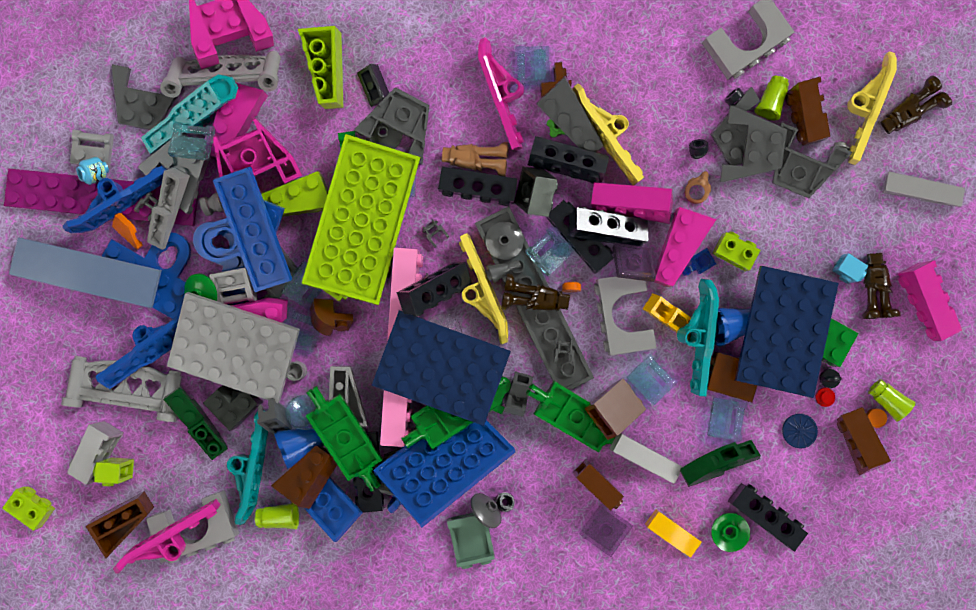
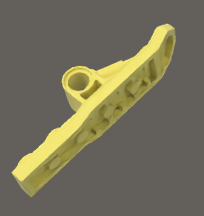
M889 51L886 53L879 74L861 91L855 93L847 103V108L851 113L865 118L862 128L859 127L854 137L857 139L856 143L849 150L852 152L848 161L850 164L856 165L861 160L897 70V58L893 52ZM854 100H859L862 106H857Z
M580 84L575 85L572 90H574L577 99L601 138L604 149L634 186L644 178L643 172L638 165L633 163L629 152L624 150L617 141V138L629 126L627 118L622 115H611L602 108H598L590 103L584 88ZM614 123L620 124L621 129H617Z
M466 233L460 236L461 241L459 245L463 252H467L469 257L467 259L468 266L471 270L474 269L479 282L466 287L462 291V299L474 306L485 318L487 317L494 324L495 328L498 329L501 344L507 343L508 321L501 309L491 282L487 279L485 269L472 239ZM469 290L476 292L474 300L468 299L467 293Z

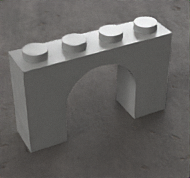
M760 0L748 11L762 33V42L759 48L752 51L737 48L722 27L706 37L702 42V45L727 80L732 77L737 79L744 73L743 69L748 66L751 69L760 62L759 58L762 56L767 58L776 51L775 47L778 45L783 47L791 41L790 37L795 31L772 0Z
M644 272L597 279V284H594L595 295H599L600 303H597L598 314H602L603 322H600L601 333H605L606 340L603 341L604 351L612 356L657 348L654 329L626 332L618 328L612 318V308L618 298L627 294L647 291Z
M225 490L201 499L204 506L217 498L220 506L216 510L217 514L208 519V530L202 539L190 540L181 535L186 544V548L181 556L186 555L190 557L198 554L200 549L205 548V551L217 547L216 544L222 541L223 544H227L235 540L234 537L239 534V531L234 522L235 519ZM170 509L146 518L151 535L175 522ZM171 546L172 551L178 552L176 547ZM180 557L175 561H168V563L170 564L180 560ZM159 558L160 563L168 561L165 558Z

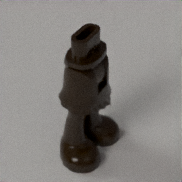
M933 75L928 77L921 91L917 94L911 93L909 97H906L903 102L887 114L886 118L880 122L885 132L890 134L893 131H899L918 122L924 113L934 107L944 109L951 106V97L945 92H938L942 89L941 81ZM936 93V94H935L934 96H932L928 101H926L924 104H922V105L920 106V104H919L920 101H922V100L925 99L926 97H928V96H930V95Z
M883 253L867 254V262L865 264L868 267L865 270L866 275L863 282L865 288H867V310L863 312L862 319L901 317V312L898 309L892 308L889 293H893L890 287L893 286L887 265H884L886 261H883ZM876 291H879L880 294V311L878 310Z
M507 273L504 291L524 293L532 296L528 298L504 292L501 309L507 310L512 305L527 306L526 310L531 308L532 310H568L570 295L562 294V291L558 292V290L544 285L530 286L515 282L514 275Z

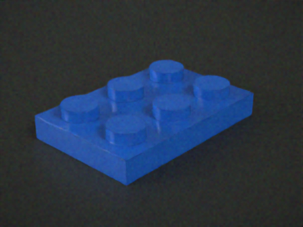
M331 477L327 480L311 508H304L333 542H337L363 513Z

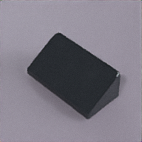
M369 64L357 72L370 106L378 105L389 94L378 64Z

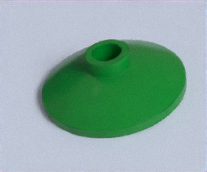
M198 273L191 275L186 280L184 293L190 292L217 301V289L208 276Z
M722 514L713 522L711 528L712 540L723 551H739L749 541V525L738 514ZM727 528H732L731 534H726Z

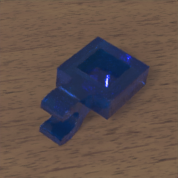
M705 248L693 255L690 260L692 263L686 266L682 273L686 276L696 270L698 274H701L715 266L716 262L709 250Z

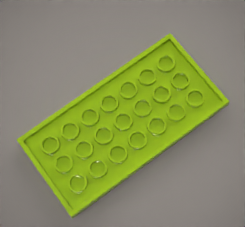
M345 134L303 276V285L379 305L420 161L419 156Z

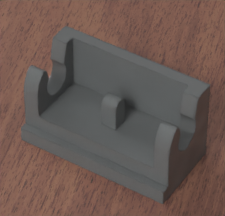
M274 398L268 399L269 409L265 412L263 411V405L259 404V419L257 423L273 435L278 431L292 429L289 410L280 403H276Z

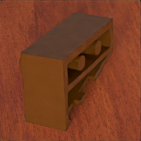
M821 76L798 82L787 92L785 97L787 105L792 110L791 120L798 129L796 133L797 139L802 143V146L820 142L830 137L827 113H823L821 101H825L824 94L820 95L818 83L822 82Z
M863 407L843 414L837 419V427L843 433L859 476L891 462Z
M315 446L271 486L296 506L310 509L336 468L337 463L326 448Z
M143 491L96 516L85 526L105 559L141 523L154 506L146 492Z

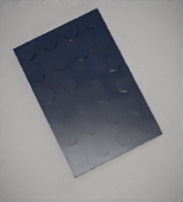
M760 266L735 381L814 398L839 283Z
M399 310L372 386L484 426L511 351L425 319L404 314L403 311Z

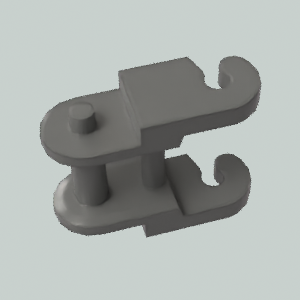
M149 192L145 195L144 199L141 198L134 211L138 213L140 211L139 208H143L144 205L152 210L153 207L158 206L159 200L152 196V192ZM149 200H151L156 204L154 206H151L150 204H148Z
M432 219L430 225L426 228L422 227L424 229L422 232L428 234L426 235L427 239L436 248L437 246L431 240L432 236L439 231H442L447 238H449V235L441 225H437V220L434 221ZM436 226V227H437V230H435L433 233L429 234L428 231H429L432 227Z
M559 339L556 342L558 349H555L554 364H557L559 353L571 354L570 365L574 364L575 350H572V346L575 343H572V340L570 342H561ZM560 346H570L569 351L560 350Z

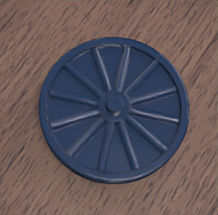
M794 414L785 420L782 434L790 446L802 449L811 446L815 442L818 428L815 421L808 415Z

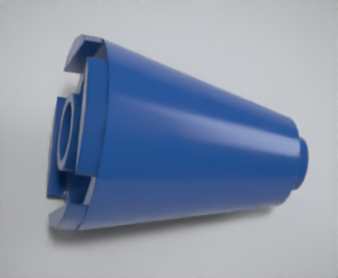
M718 308L715 333L716 342L714 344L719 347L724 346L744 336L750 309Z
M312 426L274 433L287 469L294 466L315 446H324V443Z

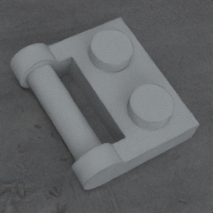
M73 130L70 163L79 165V162L82 160L97 157L102 162H106L108 168H110L114 140L113 134L106 133L105 135ZM81 140L104 142L105 145L104 148L82 146Z
M246 267L209 275L217 289L218 302L231 304L247 300L249 302L257 300V293L253 289ZM245 288L246 291L243 294L227 297L223 295V292Z

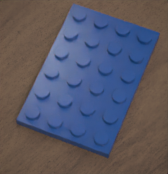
M486 420L484 426L473 423L434 450L423 439L410 448L404 446L373 471L418 525L423 528L515 453V448Z

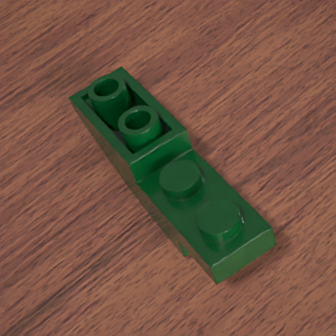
M181 386L164 397L163 400L188 428L187 432L211 460L228 449L223 438L194 398L191 399Z
M752 440L740 444L733 442L695 459L682 467L680 472L686 484L690 487L722 476L727 470L759 460L761 455Z

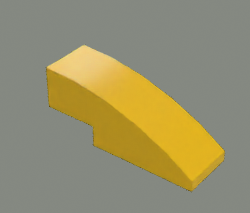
M652 293L643 307L645 312L676 333L681 327L688 324L691 319L679 308ZM691 333L688 334L687 340H689Z
M655 509L645 523L647 528L690 558L702 543L657 509Z

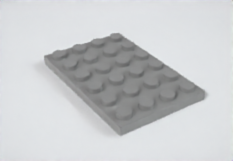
M187 292L184 296L167 367L266 400L274 398L276 403H279L300 329Z

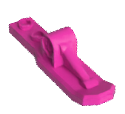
M484 37L480 39L478 45V59L512 150L518 151L523 149L521 143L524 141L521 133L516 130L515 125H517L514 114L510 113L507 103L520 98L524 94V86L494 59L490 41ZM514 84H517V85H518L517 91L514 92V93H511V92H510L511 86L514 85Z
M217 498L134 545L113 568L116 574L120 573L128 563L132 564L137 560L165 558L168 561L177 560L186 548L185 541L179 532L187 527L189 529L196 527L200 523L199 520L204 517L209 519L216 515V510L220 506ZM171 546L176 547L178 552L172 551Z

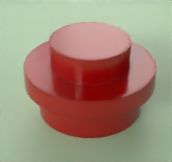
M821 388L816 392V402L820 406L829 407L835 402V393L830 388Z

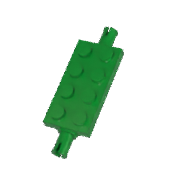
M501 378L498 388L506 384L504 378ZM494 400L489 412L498 406ZM426 406L410 416L416 425V429L401 439L407 448L423 439L434 450L474 422Z
M554 380L547 392L534 384L529 386L535 393L527 389L526 395L540 402L533 413L534 415L598 453L604 445H612L615 437L607 440L584 409L590 404L589 401Z
M317 386L307 391L306 394L312 400L315 408L307 413L306 417L346 479L349 481L359 476V478L362 477L370 491H374V487L377 489L381 484L373 474L372 467L381 462L382 457L342 395L339 394L328 401L325 400Z

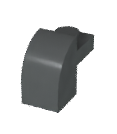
M515 371L504 412L524 417L529 397L526 395L527 389L531 391L529 386L532 384L534 376Z

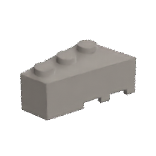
M330 366L329 400L341 394L360 425L368 426L352 367Z
M105 421L89 424L74 458L69 463L67 474L86 485L93 483L95 480L93 468L96 462L110 457L124 432Z

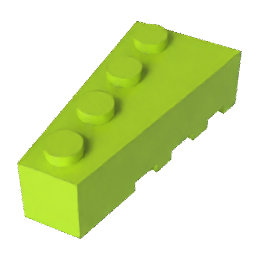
M336 26L298 29L318 104L324 109L344 108L342 33Z
M317 171L261 195L263 200L285 208L282 216L284 217L323 211L329 190L322 174Z

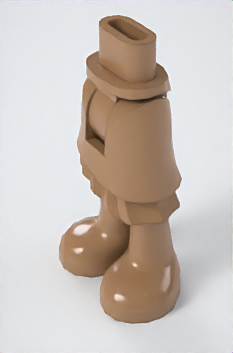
M503 142L497 147H477V145L473 144L458 145L456 147L452 145L451 148L443 147L442 162L474 171L476 169L482 171V168L495 169L499 176L506 177V159L508 158L509 142ZM479 156H496L503 159H481Z

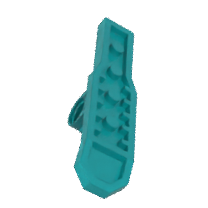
M218 74L174 106L168 117L141 137L149 153L154 154L179 133L188 132L193 128L203 127L202 124L206 122L209 123L211 121L209 117L224 104L235 99L238 86L233 77Z
M701 278L698 285L700 303L689 323L678 330L677 339L683 344L695 347L690 389L691 393L698 396H706L710 360L714 350L719 297L717 288L712 280ZM691 333L689 340H687L688 334Z
M258 411L254 416L255 428L250 438L252 443L250 455H236L227 461L228 470L235 476L237 491H239L241 500L234 521L237 525H242L249 519L258 501L268 431L257 423L259 419ZM237 460H240L241 468L237 467Z

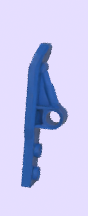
M163 166L156 167L145 177L136 179L134 184L126 189H123L120 184L109 178L101 179L97 184L98 194L89 205L85 214L76 219L66 221L62 226L63 229L69 233H84L95 230L114 218L116 214L125 211L140 198L161 186L163 173L167 169Z
M180 313L169 323L156 328L145 325L138 326L132 334L136 346L129 353L95 376L97 382L111 389L141 367L153 363L170 351Z

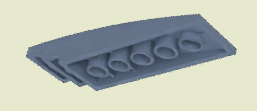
M18 237L9 275L153 308L162 270Z

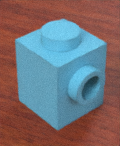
M848 253L840 257L832 271L840 276L839 279L849 284L861 281L866 275L865 270L868 265Z

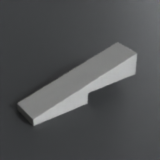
M176 168L164 171L158 206L152 208L147 242L162 250L166 248L190 175Z
M888 172L885 177L882 193L921 199L920 201L962 207L965 188Z
M622 433L615 437L609 448L616 454L673 484L676 482L682 468L681 465Z

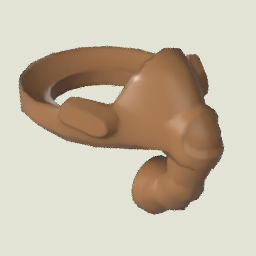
M707 171L688 181L685 188V197L691 203L699 204L708 198L711 192V185L708 182L709 174ZM694 185H701L705 191L704 196L697 200L691 198L689 194L690 188Z

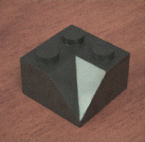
M522 166L514 203L526 214L549 217V213L553 208L554 192L558 188V179L543 169Z
M224 385L219 387L203 402L229 431L236 429L258 408L259 404L263 403L257 396Z

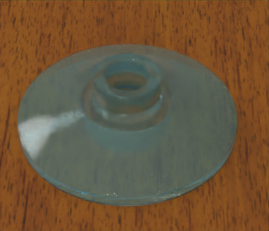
M300 395L288 403L286 418L293 427L301 430L313 429L307 417L302 416V414H307L315 408L308 395Z

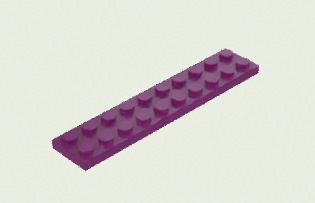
M8 168L4 206L83 215L98 194V183L88 185L82 182L77 175ZM111 179L120 184L123 189L134 184V181ZM161 186L151 191L153 193L152 196L159 200ZM198 196L197 199L194 198L191 214H186L179 207L174 224L195 226ZM140 198L134 205L121 212L128 220L150 222L148 217L152 210L144 205L143 208H139L140 211L138 213L135 212L134 209L141 200ZM149 200L148 204H150L151 206H154L156 204L151 200Z

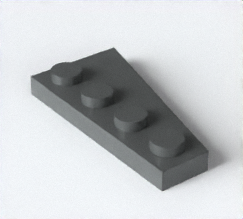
M564 76L537 102V105L579 148L597 152L604 144L577 99L574 90H572L568 83L569 81Z

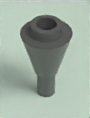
M519 260L508 264L488 265V270H485L488 281L496 283L511 270L517 269L521 265Z

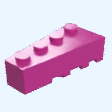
M236 83L238 90L235 99L217 110L205 151L209 157L216 159L213 141L214 134L217 135L221 144H224L247 133L253 121L252 117L257 116L263 102L268 97L263 90Z
M594 182L591 206L594 211L604 210L606 213H620L623 216H636L649 221L670 224L673 206L672 189Z
M682 207L677 208L651 281L667 287L674 286L717 219Z
M935 260L917 263L897 273L899 276L898 281L906 289L909 302L918 311L916 313L918 319L926 326L927 336L933 339V341H943L962 331L954 308L948 306L950 298L948 292L941 288L940 283L943 282L941 275H936L934 268L937 267Z

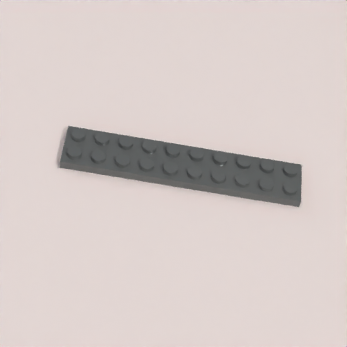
M509 206L475 223L484 243L488 230L496 223L510 222L520 229ZM524 235L522 250L516 257L509 260H500L491 255L495 265L508 264L519 260L521 267L509 272V274L514 275L515 282L530 286H537L539 284L549 287ZM502 237L501 242L506 244L508 238ZM505 275L504 277H502V280H503L504 284H505V280H506V276H507V275ZM509 292L510 294L515 296L531 298L532 296L524 293ZM515 305L552 381L554 380L571 390L594 378L560 309L559 311L532 310V308L526 310L527 306ZM559 339L561 342H570L572 340V343H575L572 346V350H575L573 365H570L571 354L559 353L557 364H554L555 349H558L556 342ZM560 346V350L569 351L570 346Z

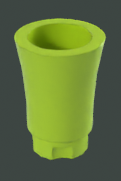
M777 75L771 77L760 100L761 102L754 109L758 116L772 121L781 118L782 107L789 86L787 78Z
M882 379L876 381L868 391L873 396V399L896 422L905 418L916 403Z
M294 503L259 508L255 512V524L258 528H287L296 530L299 526L298 506Z

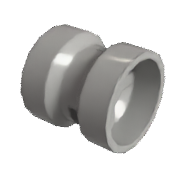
M218 193L212 194L210 198L205 196L199 199L205 216L212 215L214 211H224Z
M300 361L291 362L287 378L291 381L303 379L307 374L306 365Z

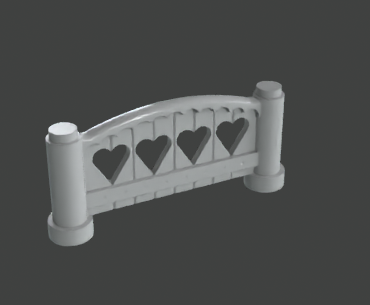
M270 51L266 56L221 55L218 56L220 64L202 69L193 74L189 70L200 69L197 59L185 61L182 57H176L172 60L167 77L162 80L160 89L165 96L173 98L180 94L182 86L203 85L209 79L220 74L233 77L235 82L258 81V85L262 90L274 91L278 86L279 79L277 74L281 57L276 51ZM249 65H259L253 70H248L246 68V66ZM231 66H232V67L240 66V67L237 68L235 71H229V70L227 69L228 67H231ZM221 67L216 72H210L208 70L209 68Z
M75 356L72 360L66 395L62 397L61 405L81 408L83 400L157 411L156 420L176 422L177 415L163 399L180 387L181 372L169 370V374H164L154 368L143 366L125 378L113 391L112 388L108 389L100 383L94 388L89 374L91 371H95L98 374L117 360L88 362L87 357ZM129 377L142 380V384L133 394L127 383ZM149 379L153 382L159 381L161 383V387L152 397L146 386V382Z

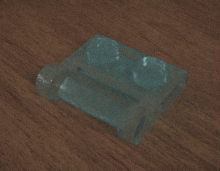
M516 46L517 80L523 86H538L541 83L550 82L549 46ZM525 54H530L531 78L528 79L525 78Z
M174 122L168 154L172 157L208 160L213 144L215 127L210 125L206 127L183 125L181 122ZM182 133L205 135V139L184 137Z
M551 226L539 241L525 250V253L549 276L575 250L562 238L558 230ZM552 239L555 244L540 257L537 252Z
M303 260L292 275L293 280L286 283L281 293L310 311L313 299L317 298L322 290L314 288L306 300L302 299V296L310 287L302 284L307 262Z
M288 307L287 319L282 323L299 328L296 347L313 353L320 333L316 329H314V332L290 324L291 318L312 326L309 316L298 313L295 309Z
M649 354L626 378L654 406L678 381L674 377L671 378L654 360L655 358ZM648 365L664 380L665 386L662 387L645 369Z
M713 397L707 435L742 441L743 435H741L744 411L747 409L748 403ZM733 407H737L733 433H729Z

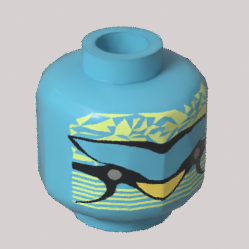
M93 157L80 161L79 166L76 167V172L82 182L91 185L106 178L109 168L106 162Z

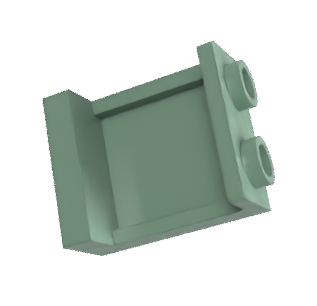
M474 513L447 519L457 568L468 569L477 563L486 565L495 559L489 528L480 523Z

